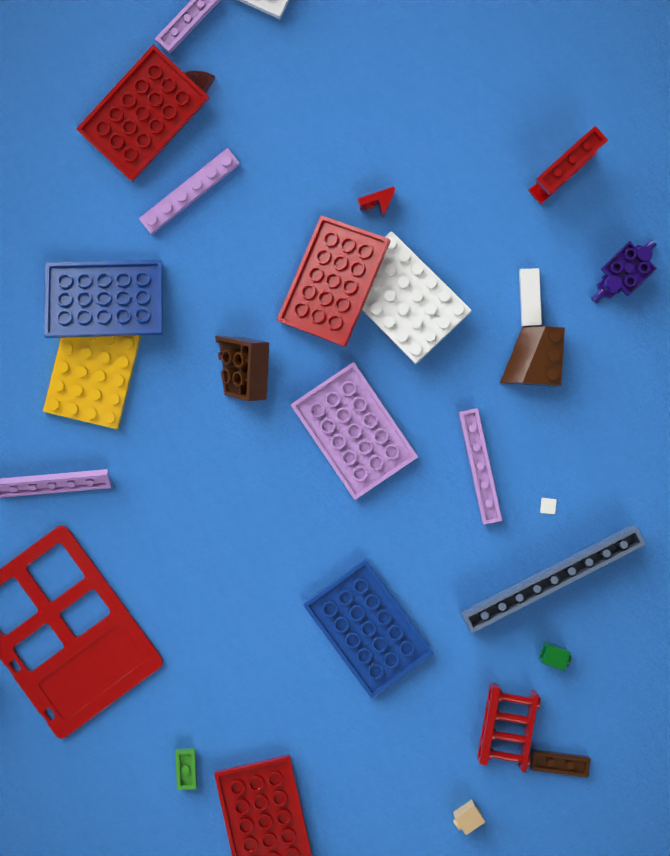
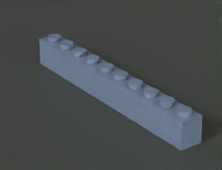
M628 526L460 613L470 632L474 633L646 545L637 527Z

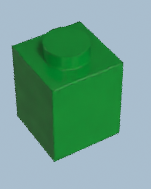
M545 641L539 660L543 664L565 671L566 666L568 667L571 662V652Z

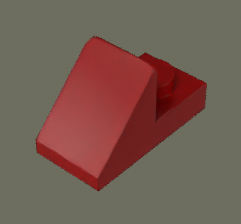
M393 186L358 198L359 209L368 211L374 209L375 205L378 204L383 218L395 195V187Z

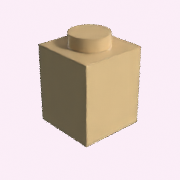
M470 800L453 812L455 826L459 831L463 830L465 835L485 823L482 813L473 800Z

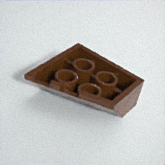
M522 327L500 383L549 387L561 386L565 327Z
M215 336L216 343L219 342L221 351L218 353V357L223 363L221 376L224 395L245 401L267 400L269 342L245 337Z

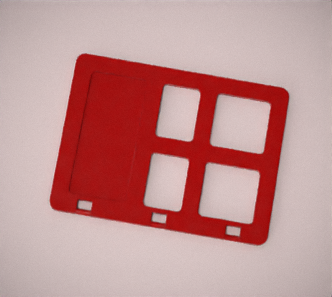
M67 526L56 527L0 569V586L10 578H16L38 609L34 616L8 635H4L0 630V659L12 673V676L37 711L46 720L47 725L56 737H67L162 666L163 658ZM61 543L83 572L84 579L57 599L51 601L27 567L55 545ZM94 589L109 608L110 614L81 636H76L62 618L61 612ZM44 624H49L64 647L35 670L31 671L15 651V646ZM14 659L21 667L17 672L10 663ZM49 707L56 716L52 720L45 712Z

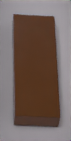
M532 749L530 770L588 778L591 758L589 756Z

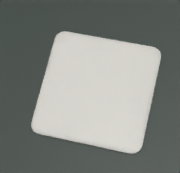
M542 498L540 513L555 514L557 500Z

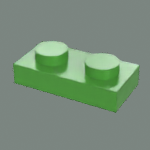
M196 748L176 749L177 790L197 789Z

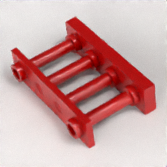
M594 126L535 180L537 183L528 192L541 205L597 154L596 151L608 139Z
M490 683L477 760L479 764L486 766L488 759L491 760V758L519 763L520 770L526 773V768L530 766L531 762L529 751L536 710L540 708L541 698L534 690H531L530 697L503 693L498 684ZM502 700L529 705L527 717L499 712V709H497L498 702ZM498 720L525 724L524 736L496 731L494 723ZM499 739L521 743V753L518 755L493 750L490 748L491 741Z

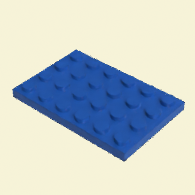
M162 260L46 263L45 338L163 335Z
M366 559L362 560L303 604L371 699L434 653Z

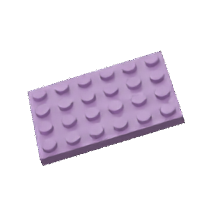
M354 362L290 404L354 500L418 458Z

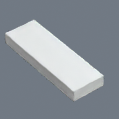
M539 268L520 269L521 326H541Z

